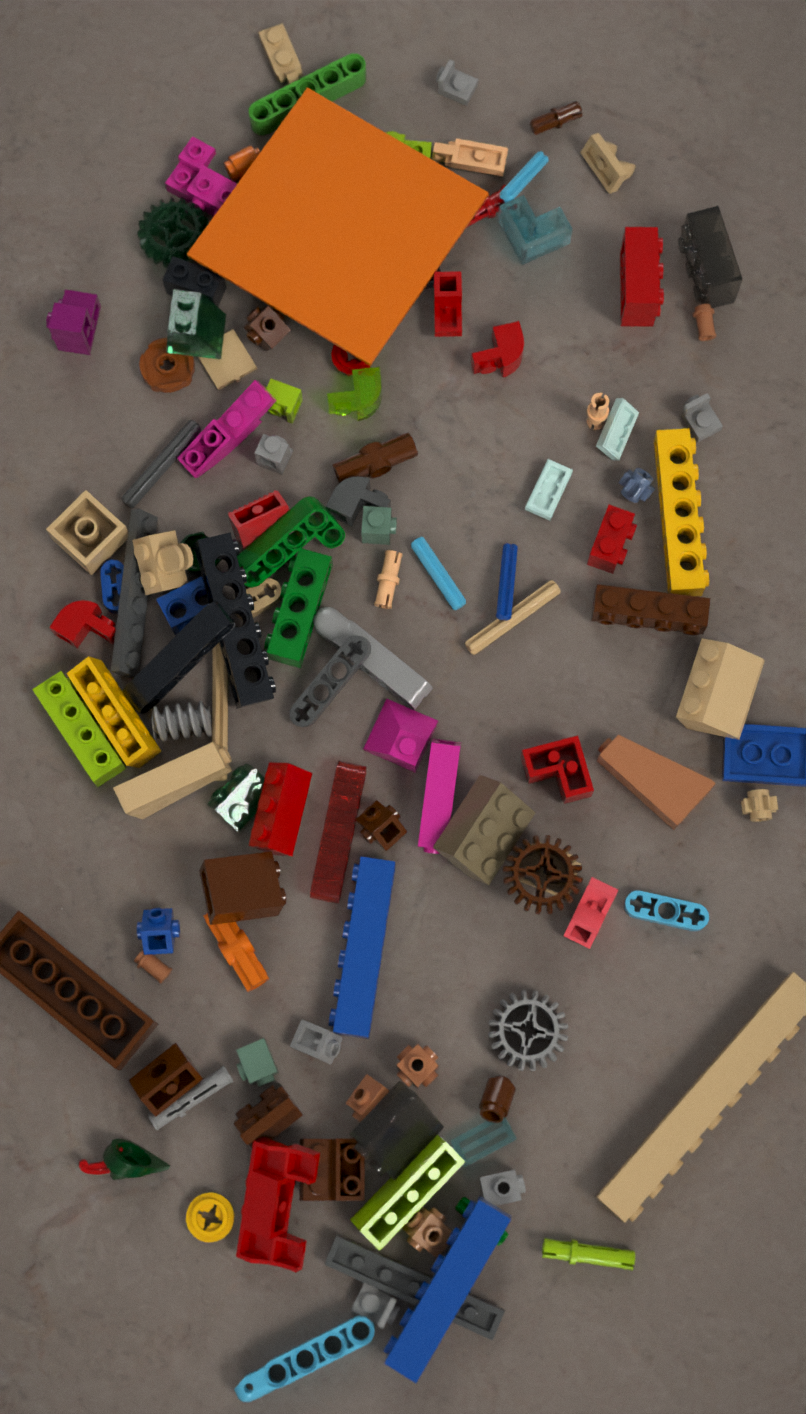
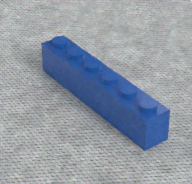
M361 856L360 864L354 863L352 881H357L355 893H349L347 909L352 910L351 921H345L343 938L348 940L346 950H340L338 967L343 968L341 980L336 979L333 993V997H338L337 1009L331 1008L329 1026L334 1027L333 1033L365 1039L370 1037L396 868L395 861Z
M480 1196L476 1203L471 1200L462 1214V1217L466 1219L461 1229L457 1227L453 1229L446 1242L450 1245V1248L445 1257L441 1254L438 1255L431 1267V1271L435 1273L429 1284L423 1281L415 1295V1298L419 1300L413 1311L409 1308L406 1310L399 1323L403 1327L399 1336L396 1338L392 1335L383 1350L387 1354L384 1364L414 1383H417L511 1221L510 1214Z

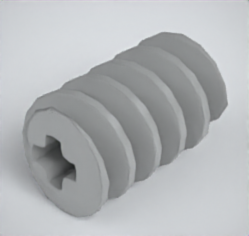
M199 701L197 710H194L191 702H188L186 711H183L180 704L177 703L174 712H171L169 706L165 705L163 713L159 712L157 706H153L152 728L155 741L157 734H159L162 741H166L169 733L173 740H178L180 731L185 739L190 738L192 730L197 738L201 737L203 729L208 737L212 736L210 706L205 708L203 702Z

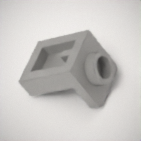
M451 59L446 67L442 66L436 78V82L439 83L438 94L465 106L468 105L478 86V79L456 70L455 61Z
M708 393L701 397L695 395L685 402L681 414L697 442L719 432L723 427L709 405L711 398Z
M301 1019L290 1047L331 1065L334 1058L340 1052L342 1037Z
M364 1283L351 1311L360 1316H366L383 1329L385 1323L392 1325L400 1308L395 1306L397 1298Z

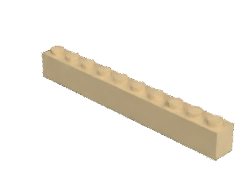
M792 972L782 981L595 1196L621 1222L625 1223L628 1219L633 1222L644 1210L641 1206L648 1196L653 1199L664 1187L661 1183L663 1178L668 1173L673 1176L683 1165L684 1162L680 1160L687 1151L693 1153L703 1142L700 1136L707 1127L712 1131L723 1118L720 1112L726 1105L732 1108L742 1096L739 1090L746 1083L752 1085L762 1073L758 1068L765 1060L768 1063L772 1062L781 1050L778 1048V1045L784 1038L789 1041L799 1031L800 1027L797 1023L803 1016L806 1017V982Z

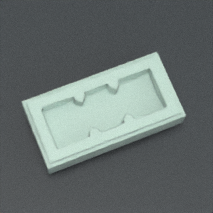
M616 398L596 444V447L611 460L620 459L639 415V412L624 398Z
M548 459L525 506V510L550 521L570 480L573 469Z

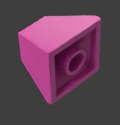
M386 699L363 750L416 773L436 729L438 720Z

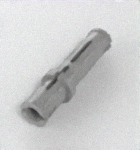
M223 1065L220 1069L201 1080L157 1117L152 1112L147 1115L158 1131L178 1116L184 1117L187 1115L186 1111L234 1081Z

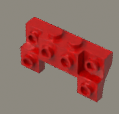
M266 1137L253 1140L249 1173L245 1182V1199L241 1209L242 1219L236 1252L237 1258L249 1263L285 1268L295 1273L302 1270L307 1240L287 1233L295 1180L309 1185L316 1182L320 1152L298 1144L287 1146Z

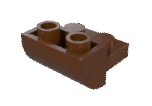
M271 1085L259 1095L262 1100L254 1107L248 1103L235 1113L238 1119L233 1124L240 1132V1137L251 1148L253 1140L262 1137L272 1140L303 1116L282 1085L277 1089L274 1085Z
M300 1139L301 1146L320 1152L316 1182L309 1185L299 1181V1201H365V1139Z

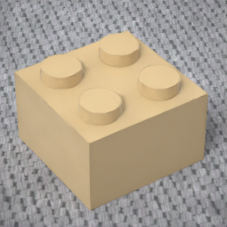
M87 490L46 529L51 539L91 576L128 538L126 526Z

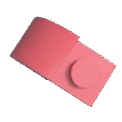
M591 877L563 936L590 949L617 895L618 889Z

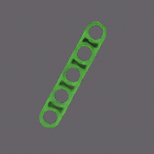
M356 53L348 54L255 101L249 107V118L253 132L258 135H267L277 130L307 87L332 102L362 87L366 82L365 59ZM330 81L336 82L334 84H328V82ZM282 105H289L286 108L281 107ZM261 116L266 117L265 119H262V120L257 119L258 117H261Z

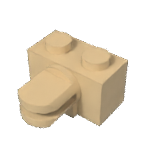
M175 530L132 540L134 555L138 562L145 595L173 590L188 583L185 570L193 565V554L187 544H178Z

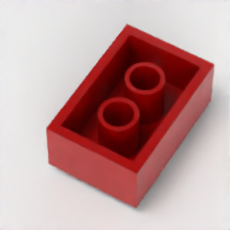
M625 227L620 248L621 326L653 327L655 318L660 317L661 305L664 303V288H660V280H663L664 265L660 263V254L663 253V238H658V227Z

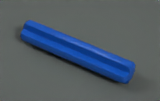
M506 543L503 545L496 617L499 620L508 621L512 615L518 547L515 544Z

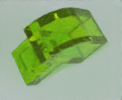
M380 367L352 370L353 391L327 393L329 414L344 416L357 411L358 421L371 417L378 410L382 401Z

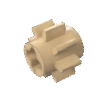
M768 789L748 791V798L741 801L742 814H750L751 822L771 820L772 813L778 810L777 796L770 797Z

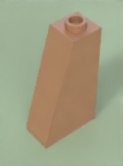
M619 734L613 741L608 738L598 749L601 754L597 762L673 830L676 829L716 784L711 779Z

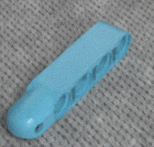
M355 1316L272 1358L265 1366L246 1375L236 1386L234 1391L238 1399L242 1402L254 1401L367 1345L375 1333L374 1323L366 1316ZM364 1322L369 1326L370 1333L366 1338L359 1339L355 1337L352 1331L355 1323ZM329 1336L338 1337L342 1343L341 1350L336 1353L329 1352L325 1347L326 1338ZM308 1350L313 1354L314 1363L311 1366L304 1367L299 1364L297 1355L300 1351ZM274 1364H280L286 1370V1377L281 1381H276L270 1376V1367ZM248 1383L252 1384L253 1390L247 1388Z

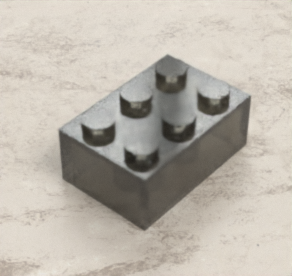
M719 206L687 213L684 225L681 226L682 233L681 237L678 238V247L681 254L685 253L687 259L686 272L689 278H693L695 284L693 291L696 301L701 302V304H710L711 308L734 303L743 278Z

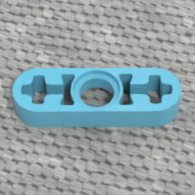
M633 891L624 902V909L630 917L695 932L703 929L709 921L708 910L701 904L649 892ZM637 897H640L642 904L651 905V899L656 900L652 911L653 916L648 915L650 909L641 908L639 912H635L634 906L630 905V901H635ZM669 903L673 906L675 913L671 919H664L659 915L658 908L661 904ZM680 906L685 907L683 910L685 914H692L694 910H697L698 916L703 917V921H698L696 925H693L692 919L682 917V923L677 922L680 915Z

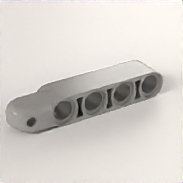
M323 607L314 615L313 623L315 630L337 650L351 636H363L371 644V653L360 669L408 708L415 710L423 698L432 691V686L422 676L336 609ZM352 643L351 646L354 648V651L350 656L345 657L350 660L354 654H362L361 646L363 643Z

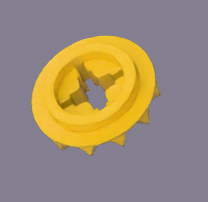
M204 1193L190 1203L186 1213V1224L190 1233L198 1240L216 1242L223 1239L233 1228L235 1214L231 1203L224 1196L217 1193ZM217 1205L215 1216L222 1221V1224L212 1222L204 1230L206 1219L202 1217L199 1211L210 1212Z

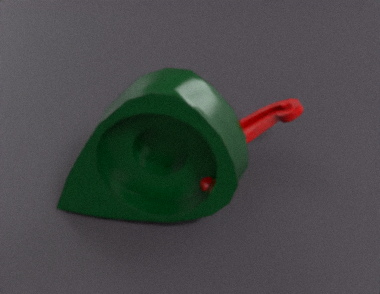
M125 1139L112 1140L111 1144L106 1147L103 1161L88 1164L85 1159L79 1161V1168L84 1173L101 1175L110 1172V1177L113 1180L143 1177L168 1170L170 1167L169 1164L159 1157Z

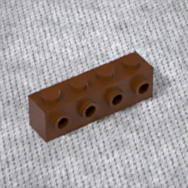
M597 584L594 593L591 621H597L604 625L621 624L630 628L646 627L654 628L660 632L678 631L686 635H703L708 626L710 598Z

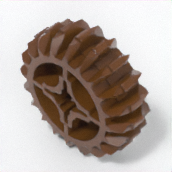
M534 835V845L532 846L527 839H523L522 846L524 850L518 846H514L512 849L517 858L512 855L506 857V861L513 866L503 867L504 873L512 875L503 879L505 885L513 884V887L507 890L508 896L518 893L519 895L514 900V903L518 905L524 899L526 901L524 911L526 912L529 911L531 904L536 905V915H540L542 906H546L547 914L551 915L553 904H555L559 911H562L564 909L562 899L568 904L573 902V898L568 892L577 895L580 891L578 887L572 884H579L583 881L582 877L574 875V873L582 871V865L572 866V863L578 860V855L573 854L568 857L567 854L570 852L571 846L567 845L561 850L559 848L562 841L560 838H557L554 845L549 844L550 835L545 836L544 843H540L538 835ZM541 852L540 861L537 865L527 866L526 868L519 867L526 857ZM550 854L557 857L563 863L566 873H561L560 870H556L551 866ZM544 861L546 874L550 875L551 878L546 877L541 889L540 877L535 875L534 872L537 871L539 873ZM519 876L531 880L535 884V896L523 888ZM566 883L561 892L552 897L544 898L546 887L549 884Z

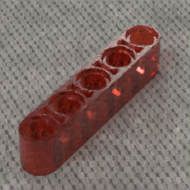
M338 761L310 890V898L339 904L367 766Z

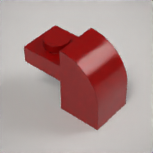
M461 271L434 272L435 337L462 336Z
M519 321L492 328L494 348L475 352L471 355V366L474 374L480 372L481 374H489L500 368L502 376L506 377L518 369L524 350V336Z
M80 600L66 605L49 627L55 636L77 649L89 631L111 644H114L116 624L109 618L101 615L102 611L99 605L91 601Z

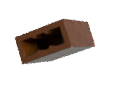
M272 851L205 859L200 867L199 873L210 925L278 916L286 904V893L284 888H280L278 880L280 877V866L278 861H274Z

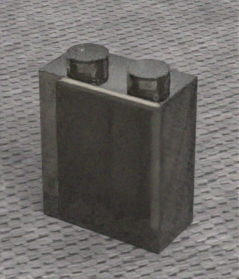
M399 1081L353 1129L350 1136L358 1143L354 1147L355 1150L366 1160L372 1159L369 1165L381 1177L386 1173L395 1181L444 1126L420 1097Z

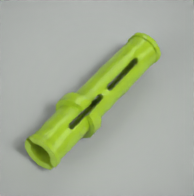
M544 1238L542 1258L569 1261L568 1263L573 1265L578 1262L633 1271L635 1251L578 1243V1240L571 1239V1242Z

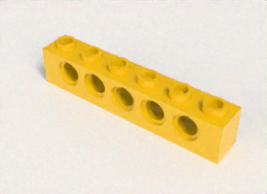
M690 428L656 430L653 442L667 591L672 594L702 596L705 587H709V572L704 570L703 560H706L707 550L706 544L701 543L700 533L704 532L703 517H698V507H701V492L696 490L695 481L699 478L698 464H693L692 456L696 454L695 438L690 436ZM677 456L683 460V463L675 464L670 458ZM673 483H682L686 489L677 490L673 487ZM684 509L687 511L688 516L680 517L676 514L675 510ZM678 536H688L691 543H681L678 540ZM684 561L690 562L694 569L690 571L684 570L680 563Z

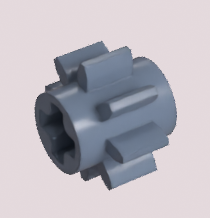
M636 468L634 472L628 470L619 481V484L624 486L621 494L634 503H638L640 499L646 501L655 490V487L650 485L653 477L640 468Z

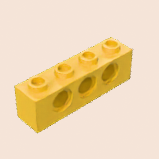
M88 656L66 673L126 766L141 768L162 752L102 660Z

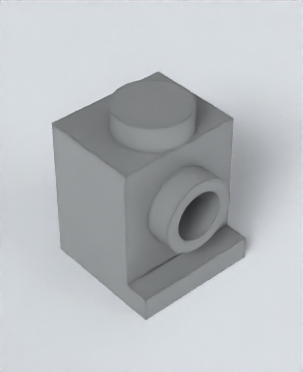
M263 434L254 453L257 465L282 475L293 453V449L289 447L287 441L282 437Z
M515 1170L479 1177L483 1198L495 1206L522 1200L521 1193H526L522 1174L516 1175ZM501 1182H506L509 1185L508 1193L501 1194L498 1191V1185Z

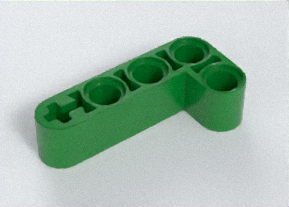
M312 496L304 497L237 556L239 567H244L247 576V583H244V585L253 588L262 584L314 537L327 548L340 546L345 539L343 528L317 498Z

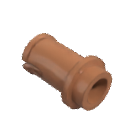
M710 304L696 306L693 317L697 321L700 341H709L716 337L712 316L715 311L711 308Z
M143 950L134 960L138 964V969L142 967L160 984L173 970L155 955H144Z

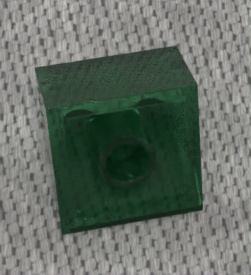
M173 289L167 330L166 353L221 359L226 313L201 292Z

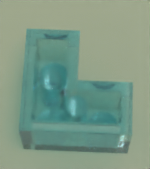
M524 195L499 206L498 221L522 265L570 244L572 227L561 207L536 217Z

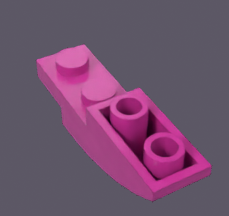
M254 380L218 420L213 419L177 459L194 478L200 477L241 444L262 423L260 418L277 400L259 381Z

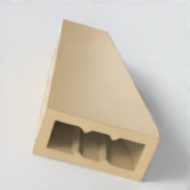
M212 742L128 780L113 789L125 814L143 820L230 773L232 769L229 763L232 762V759L224 746L220 747Z

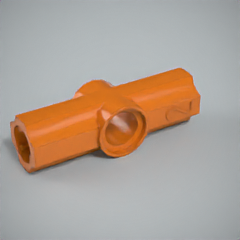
M206 913L203 917L219 942L217 945L228 964L233 966L247 992L260 987L268 981V974L254 953L255 949L244 930H240L236 922L210 925L208 913Z

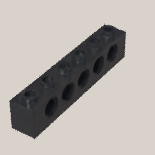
M231 533L199 539L193 546L208 603L218 601L229 616L233 613L238 614L243 621L241 627L234 626L219 642L236 709L274 699L273 693H276V686L273 677H269L266 666L269 665L266 650L261 649L260 646L261 629L259 623L253 620L251 611L254 610V603L251 594L246 593L244 583H247V576L244 567H239L237 556L240 555L237 540H232ZM216 559H223L227 562V572H221L216 568ZM224 586L234 589L235 599L229 600L224 597L222 593ZM238 641L248 643L250 647L248 655H243L238 651ZM246 668H251L256 672L257 680L255 683L246 680L244 676Z

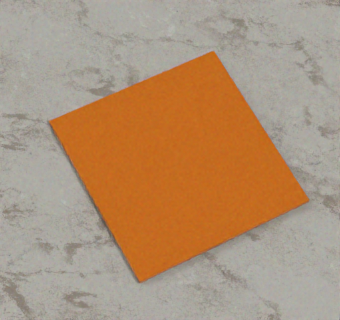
M307 87L188 251L187 256L371 366L431 280L434 272L440 267L485 202L489 192Z

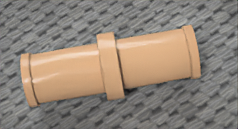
M601 392L593 395L591 403L587 408V425L591 428L593 424V430L601 429L609 414V398L606 394L604 398H601L603 394Z
M393 550L385 551L382 572L377 577L379 586L374 602L376 607L381 605L380 608L392 609L395 587L399 585L400 581L398 572L401 558L403 557V554L400 552L397 553V551Z

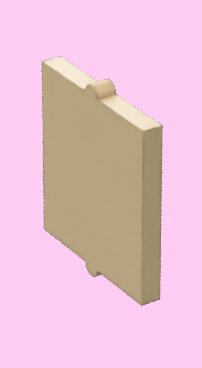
M234 329L218 338L212 337L209 343L195 350L196 355L218 390L235 381L240 382V378L257 369Z

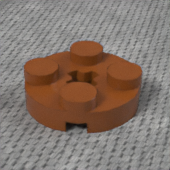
M160 338L151 342L144 354L142 353L139 361L144 381L155 392L171 393L187 387L191 384L192 376L195 372V362L191 350L174 338ZM165 360H169L171 364H175L174 367H172L171 370L165 371V369H161L160 366L164 365Z

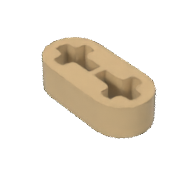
M267 578L257 587L246 589V593L251 594L253 601L256 600L253 602L254 610L251 611L253 618L275 606L281 600V586L277 580ZM269 587L271 590L276 588L274 590V597L270 598V596L265 595L259 599V597L265 594L264 588ZM235 614L239 619L242 620L240 615Z

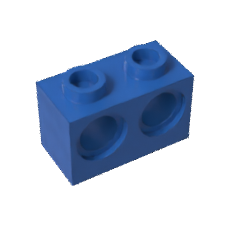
M202 576L156 599L174 635L178 634L207 606L198 604V600L202 596H207ZM179 608L187 610L182 618L172 617L174 611Z

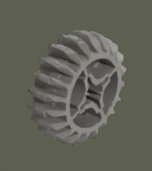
M522 990L521 1000L519 1001L516 995L512 993L509 995L512 1002L511 1005L503 999L500 1001L504 1012L498 1009H494L492 1012L500 1019L499 1021H489V1026L497 1027V1031L489 1032L488 1037H498L499 1040L493 1043L491 1047L493 1050L499 1047L503 1048L498 1058L501 1060L508 1054L511 1057L507 1063L509 1067L514 1064L515 1060L520 1061L518 1065L519 1071L524 1070L525 1062H529L530 1071L536 1070V1061H539L542 1068H546V1056L553 1062L557 1060L556 1055L552 1052L553 1049L561 1053L564 1051V1047L557 1043L558 1040H568L567 1035L559 1034L560 1030L568 1029L567 1023H558V1020L565 1017V1013L554 1014L553 1011L559 1004L554 1002L549 1008L546 1005L549 1000L548 995H545L541 1002L537 1001L538 991H533L532 998L527 999L526 990ZM520 1007H528L524 1021L512 1023L505 1021L512 1011ZM537 1009L541 1010L549 1018L552 1031L537 1024ZM530 1016H532V1029L538 1033L535 1036L532 1034L525 1046V1032L516 1028H520L521 1025L525 1027L526 1023L529 1022ZM504 1030L510 1031V1033L516 1034L519 1037L521 1043L519 1053L513 1050L507 1043ZM533 1040H551L549 1046L543 1052L536 1055H528Z

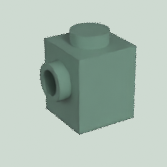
M363 506L362 543L390 545L391 534H396L397 518L392 517V508Z
M264 1038L236 1050L241 1061L236 1065L243 1081L248 1079L251 1085L257 1083L258 1087L275 1081L274 1075L278 1074L279 1071L268 1043Z

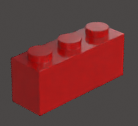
M269 762L248 846L264 852L272 851L273 855L293 857L313 773L290 763Z

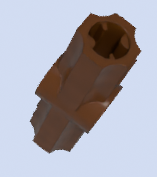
M407 432L384 443H370L361 448L358 454L332 465L339 483L351 477L377 478L388 473L392 466L418 456V451L412 436Z

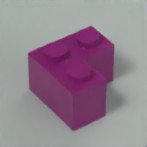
M65 289L63 299H59L58 303L54 302L52 312L47 314L46 327L50 330L51 338L54 340L59 351L84 355L91 354L101 309L97 294Z

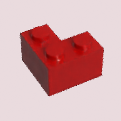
M578 735L522 750L521 761L528 784L556 777L563 804L592 797L594 788Z

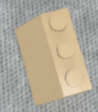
M702 638L676 718L686 729L739 740L765 660L729 643Z

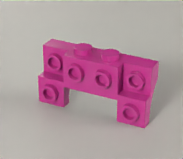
M192 136L178 156V165L165 182L166 189L173 195L188 202L194 210L200 213L204 211L213 218L237 183L208 168L216 154L215 148Z

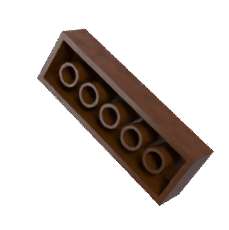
M18 910L0 932V974L112 1067L121 1071L159 1024L21 911Z

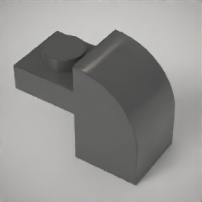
M351 477L336 486L326 505V509L336 520L353 526L361 507L391 508V499H388V496L379 490L370 491L369 478Z

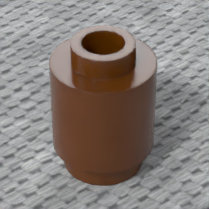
M496 1076L488 1079L479 1104L480 1115L483 1119L492 1123H500L503 1121V1118L507 1117L516 1091L515 1086L508 1078Z

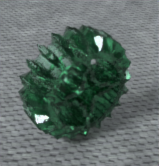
M172 197L169 203H165L160 199V206L158 207L151 204V213L143 212L144 220H140L138 224L140 230H138L137 235L140 240L141 249L145 250L144 252L148 259L152 258L156 265L162 262L163 267L166 269L172 257L185 261L191 259L187 256L188 251L209 224L208 218L203 216V210L200 207L195 208L192 201L186 204L183 198L178 203ZM182 221L190 222L195 227V230H190L188 226L183 225ZM153 236H157L160 240L165 241L166 246L163 247L155 242Z

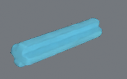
M542 151L537 152L500 192V198L505 203H511L548 163V156H545Z
M424 537L415 539L411 543V548L452 609L458 610L466 604V599Z

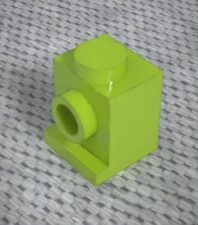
M270 379L267 387H264L277 401L269 408L268 412L275 416L285 415L287 416V422L293 424L303 401L301 389Z

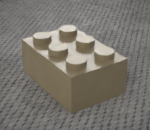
M480 775L433 848L468 877L490 885L506 857L510 854L535 815V812L504 784Z

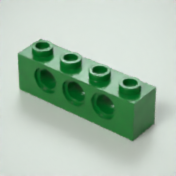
M301 548L297 556L291 557L288 571L292 573L289 582L284 581L280 593V597L283 598L281 608L276 607L272 623L275 624L272 634L268 633L264 644L269 660L297 668L302 667L314 628V615L320 609L333 567L332 556ZM303 577L313 579V582L308 586L298 584L299 580ZM299 602L305 605L301 612L290 610L294 603ZM291 628L297 631L293 638L287 639L282 636L286 629Z

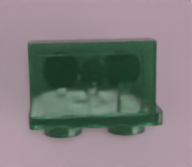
M247 763L244 766L237 767L232 772L229 782L224 787L217 788L212 793L211 800L207 804L236 832H239L257 813L258 802L265 780L254 767Z

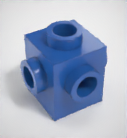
M173 908L143 910L142 922H137L138 940L142 939L144 955L174 952L175 938L180 937L179 920H174Z

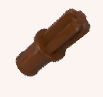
M574 101L558 109L554 107L549 113L532 119L530 128L535 135L555 127L560 129L563 124L582 117L581 106L577 101Z

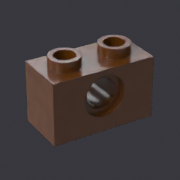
M174 1043L128 1081L139 1099L157 1117L203 1080L189 1057L177 1043Z

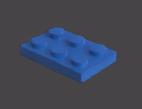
M744 724L739 740L724 737L722 781L806 787V728Z

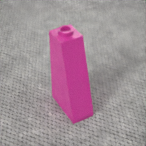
M433 739L431 742L418 846L424 847L423 851L427 853L440 854L433 846L452 817L462 742Z

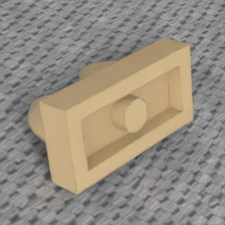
M596 133L590 136L580 153L610 194L616 192L623 181L633 174L635 165L619 161L615 156L617 145L604 141L602 136Z

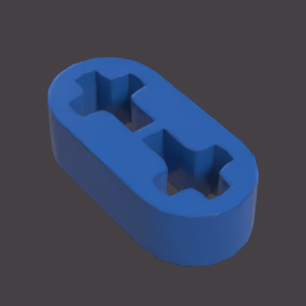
M118 560L106 561L100 571L103 603L106 609L113 614H118L119 605L114 606L109 600L114 599V590H117L120 597L124 565ZM112 568H116L118 572H121L116 575L117 583L114 584L110 575H107L112 572Z

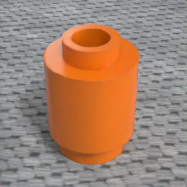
M250 145L229 156L228 160L223 163L233 182L241 180L261 152L259 148L253 149Z

